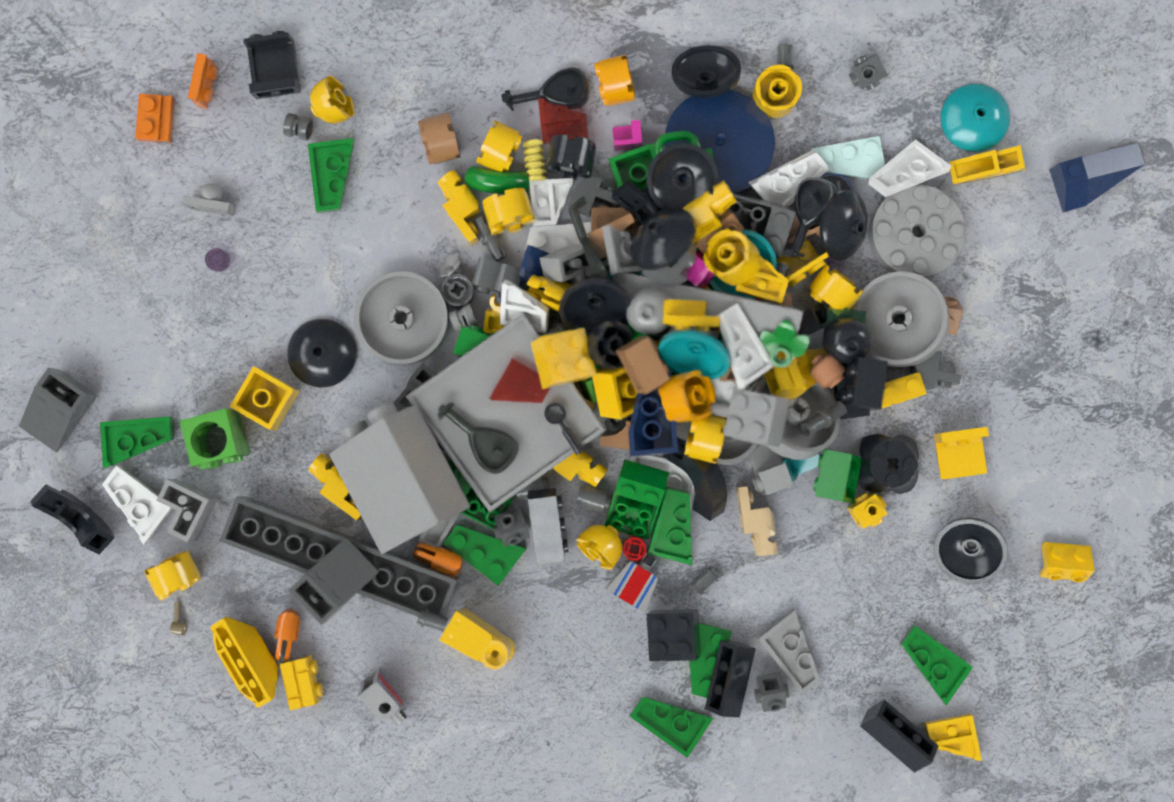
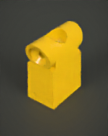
M465 607L455 612L439 639L441 642L475 661H480L490 669L503 667L516 653V645L510 637L503 635L498 629Z

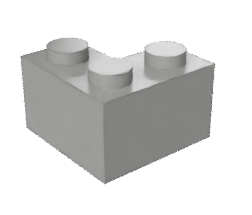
M572 244L540 257L543 276L551 281H565L573 285L579 281L594 278L582 244Z
M759 445L755 452L744 460L747 469H751L754 478H751L753 487L760 494L769 495L794 486L786 463H782L779 454L767 446Z
M166 479L156 501L177 510L167 533L186 542L197 541L217 499L178 479Z

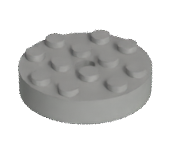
M915 185L888 196L876 208L869 225L871 250L877 261L890 273L912 272L925 278L942 272L957 259L963 248L966 236L964 217L955 201L943 191L926 185ZM917 227L922 237H915L912 232L913 228Z
M404 271L387 273L373 280L361 293L354 315L356 332L363 346L375 357L394 365H413L431 357L443 344L448 333L450 319L447 303L436 286L418 274ZM401 313L408 314L405 325L397 323V317Z
M892 272L874 279L863 289L864 292L854 304L852 317L857 318L866 325L871 335V346L867 354L873 359L888 361V366L909 367L927 360L942 346L949 330L950 314L942 293L930 280L912 272ZM900 314L906 315L905 325L895 324V318Z
M763 376L752 391L772 395ZM816 383L802 395H799V397L790 399L780 447H767L783 457L795 460L812 458L827 448L838 434L840 417L833 421L830 427L822 428L810 437L803 433L801 424L816 416L819 410H825L836 403L830 390L822 388Z

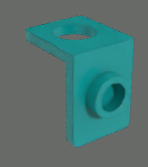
M820 454L804 460L784 457L782 463H786L792 482L796 481L798 475L817 468Z

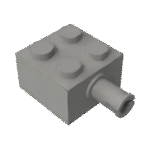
M733 388L730 404L715 400L711 406V409H713L711 414L727 418L724 436L764 446L780 447L790 399Z

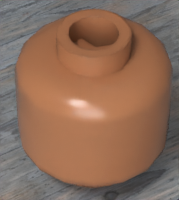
M821 353L811 362L813 367L810 369V375L822 388L829 387L832 389L845 378L843 375L845 372L844 365L831 354L824 357Z

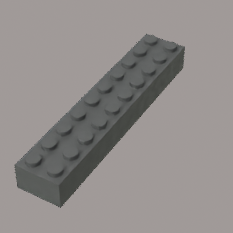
M246 496L236 497L219 540L220 542L306 574L345 538H348L379 571L357 594L419 617L421 609L425 611L429 609L428 612L443 617L446 616L460 579L459 577L444 574L432 569L428 565L391 551L381 555L378 547Z

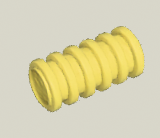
M531 139L523 143L525 148L523 152L526 155L524 161L527 162L525 168L528 169L526 174L531 181H544V179H547L544 176L546 170L543 168L546 166L545 162H543L545 156L542 155L544 149L541 148L543 141L539 139Z

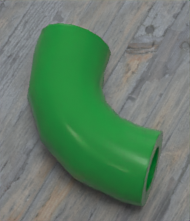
M472 166L465 174L466 185L481 192L504 195V191L509 189L524 188L526 192L529 189V178L524 171L500 172Z

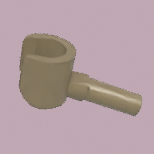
M174 602V618L170 625V632L183 636L186 633L187 624L180 622V602Z

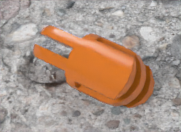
M418 543L415 546L418 550L413 551V556L417 560L431 565L432 569L452 576H456L461 572L462 558L458 554L442 547L435 548L425 543Z
M293 609L282 611L277 619L274 638L278 639L275 659L278 661L281 656L283 640L287 641L284 661H288L290 658L292 642L298 640L301 619L298 612Z

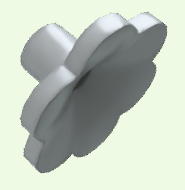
M459 253L450 254L446 257L439 267L440 277L450 276L452 273H461Z

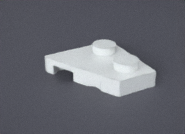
M573 178L544 179V181L529 180L530 204L535 217L532 227L556 225L572 186Z
M504 280L502 283L500 324L508 325L524 313L537 332L546 333L549 322V308L509 280Z

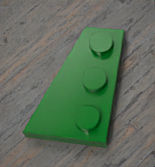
M172 417L100 422L103 469L174 440Z
M666 486L647 550L649 555L693 565L689 492Z
M645 697L640 698L629 717L686 758L689 757L713 720L711 717Z

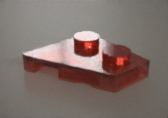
M542 98L538 99L543 144H550L554 135H568V139L575 140L576 136L588 139L586 114L571 111L559 104L558 106Z
M511 359L489 399L494 401L542 403L550 388H542L537 372Z

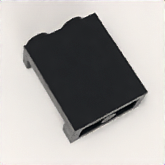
M275 31L272 35L265 36L253 34L249 38L243 39V43L247 47L252 81L249 84V90L255 99L301 93L294 40L288 32Z

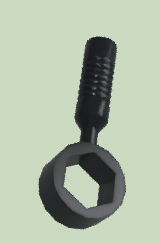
M558 403L548 405L544 411L545 419L551 424L560 425L563 436L576 455L583 452L584 449L579 444L572 430L563 423L566 416L564 407ZM559 406L563 412L559 421H551L547 413L550 407Z

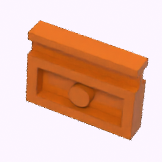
M201 53L196 55L188 99H191L197 107L207 109L208 103L213 98V90L211 88L213 80L217 78L218 70L216 64L210 58H207L206 54Z
M139 94L135 139L138 141L171 143L175 103L173 96Z

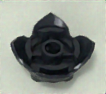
M873 434L862 438L859 448L860 456L864 460L859 474L861 488L873 493H881L887 490L897 494L910 492L915 487L918 479L917 462L919 451L915 441L904 435H897L891 438L883 434ZM888 458H889L890 460H893V459H894V461H895V463H894V465H895L894 469H893V468H889V469L887 468V466H888V464H889V463L887 462V459H888Z

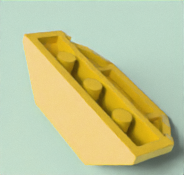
M227 616L210 626L216 653L239 692L252 701L257 708L275 698L279 667L256 628Z

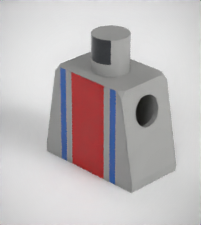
M645 553L639 564L629 559L607 585L606 590L645 613L659 578L651 572L657 559Z
M380 668L361 682L358 698L381 722L390 718L397 726L406 719L407 715L401 709L402 696Z

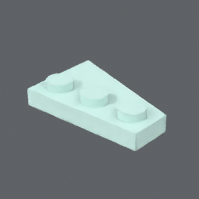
M880 136L811 149L816 151L828 165L829 169L824 174L835 173L866 180L885 166Z

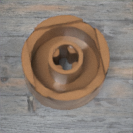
M449 112L418 121L429 165L461 158Z

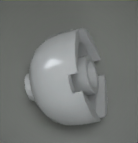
M645 287L636 291L630 297L631 304L626 313L630 326L637 332L645 335H655L664 331L669 326L668 324H663L664 300H671V297L664 290L655 287Z

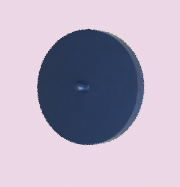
M733 90L711 98L690 96L675 109L665 133L689 131L698 138L702 149L712 148L713 160L718 169L719 183L725 181L732 193L739 195L752 189L748 182L766 174L775 150L774 130L767 114L757 106L754 100ZM686 140L672 141L666 143L664 148L677 143L689 142ZM680 174L678 177L681 182H685L688 179L686 174Z

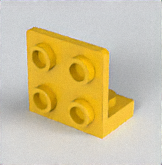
M809 240L803 242L799 252L803 253L804 257L797 256L796 258H791L783 254L776 261L790 268L786 278L789 280V286L793 287L806 277L805 273L808 272L809 275H812L826 265L824 260L829 257L828 253L826 252L819 257Z
M988 427L933 434L940 479L987 473L982 437L989 436Z

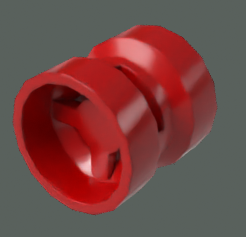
M637 536L628 537L622 545L624 555L632 561L640 560L646 553L644 541Z

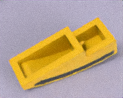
M1021 145L999 151L992 150L949 162L953 185L1026 171Z

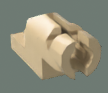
M748 486L736 487L741 531L743 534L753 533V536L750 537L755 549V555L778 554L777 542L768 541V538L776 535L773 512L769 507L750 508V504H754L752 490L748 491Z

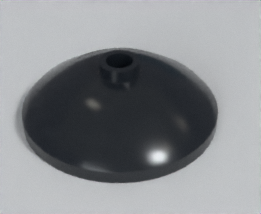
M714 45L697 46L684 51L675 59L671 70L672 80L679 90L690 96L698 98L716 97L728 92L738 83L741 76V64L737 56L728 49Z
M677 143L661 150L652 160L647 174V186L651 198L662 210L669 208L683 209L706 191L713 195V187L719 184L718 169L713 158L701 147L690 143ZM686 174L688 177L687 181L681 182L678 178L679 175Z
M841 190L835 193L827 202L821 216L819 229L821 245L824 252H827L829 257L834 260H846L853 256L862 245L866 236L868 226L867 209L864 201L855 191Z
M681 208L664 209L649 216L641 223L633 235L630 245L632 260L645 270L662 269L676 262L687 252L696 235L694 218L689 212Z
M602 278L585 279L573 284L563 293L559 302V315L563 324L568 329L585 328L586 335L588 336L595 326L604 322H621L625 324L628 321L626 313L631 300L626 290L611 280Z
M315 319L301 325L293 333L287 348L288 363L294 375L303 383L318 388L331 387L345 380L353 370L357 357L356 344L350 332L341 324L328 319ZM317 348L322 349V354L320 356L315 355V350Z
M960 518L949 522L939 531L934 544V554L938 565L948 576L963 583L978 584L987 582L1001 573L1007 562L1008 547L1004 536L994 525L978 518ZM968 542H974L976 545L970 546Z

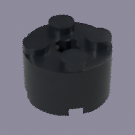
M568 135L552 136L546 171L562 173L564 178H573V180H577V176L591 178L596 144L591 140L576 136L575 140L568 139Z

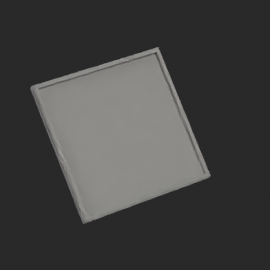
M524 313L406 396L412 406L417 404L430 431L489 512L574 453L563 436L560 425L551 424L545 419L544 411L548 405L558 403L564 407L566 416L563 423L572 430L582 447L606 430L573 383L546 389L542 388L531 347V342L540 336ZM453 402L454 405L451 409L473 427L499 429L512 436L519 447L518 454L512 464L499 474L485 471L478 464L472 453L468 434L446 416L441 421L439 420L437 415L439 406ZM559 406L550 407L547 413L551 421H559L563 414Z

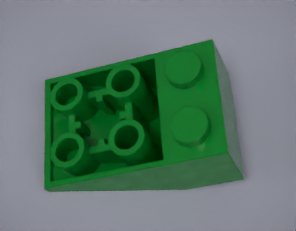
M450 458L448 465L470 505L469 508L460 513L493 529L492 526L496 525L494 516L506 511L514 496L489 512Z
M624 459L604 526L610 525L617 531L649 540L666 490L669 472Z

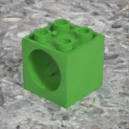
M225 408L180 420L191 467H199L200 470H210L221 467V462L223 464H233L244 461L243 456L250 455L241 416L238 411ZM218 424V427L225 430L227 443L223 452L215 457L208 451L205 440L210 428Z

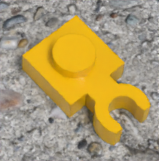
M493 294L490 298V306L493 309L487 308L485 312L483 331L488 334L496 333L506 326L500 324L501 304L496 302V294Z

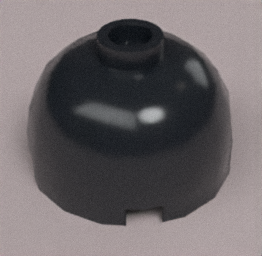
M838 317L832 320L823 332L822 347L826 354H831L842 364H850L858 357L864 358L869 352L871 335L866 325L857 318Z
M604 322L595 326L587 338V351L595 365L603 369L623 368L624 366L616 350L631 342L633 334L628 326L621 322Z

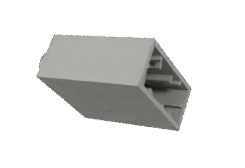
M393 402L376 408L367 414L372 424L370 427L366 420L343 430L340 434L345 443L329 454L381 555L470 507L417 404L399 412Z

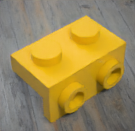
M664 300L663 324L675 325V330H690V326H695L696 331H709L710 327H720V317L705 316V301Z
M1044 542L1041 545L1044 567L1040 571V577L1049 578L1050 580L1066 579L1079 583L1087 581L1095 572L1091 546Z

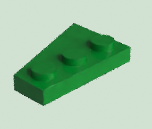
M354 138L308 144L317 213L341 210L355 142Z
M457 525L443 543L498 586L527 549L518 545L504 547L501 539L496 540L495 537L461 525Z
M699 622L701 657L696 661H689L691 693L707 698L720 640L729 641L732 631Z
M912 625L900 645L941 701L947 706L973 667L921 629Z

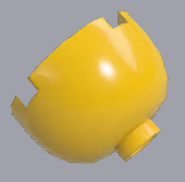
M328 76L321 79L314 85L310 93L312 113L315 117L329 124L342 123L355 114L350 95L345 97L342 92L345 87L335 77Z
M604 525L589 526L576 539V541H579L576 545L580 551L592 562L595 559L602 562L599 566L607 570L614 568L623 550L621 539L618 537L619 532L610 525L607 527Z

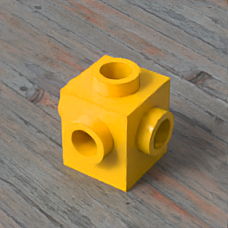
M867 492L855 497L854 500L856 502L846 507L858 528L862 529L868 526L875 527L884 521L883 517L888 514L885 510L887 505L880 495L867 494Z

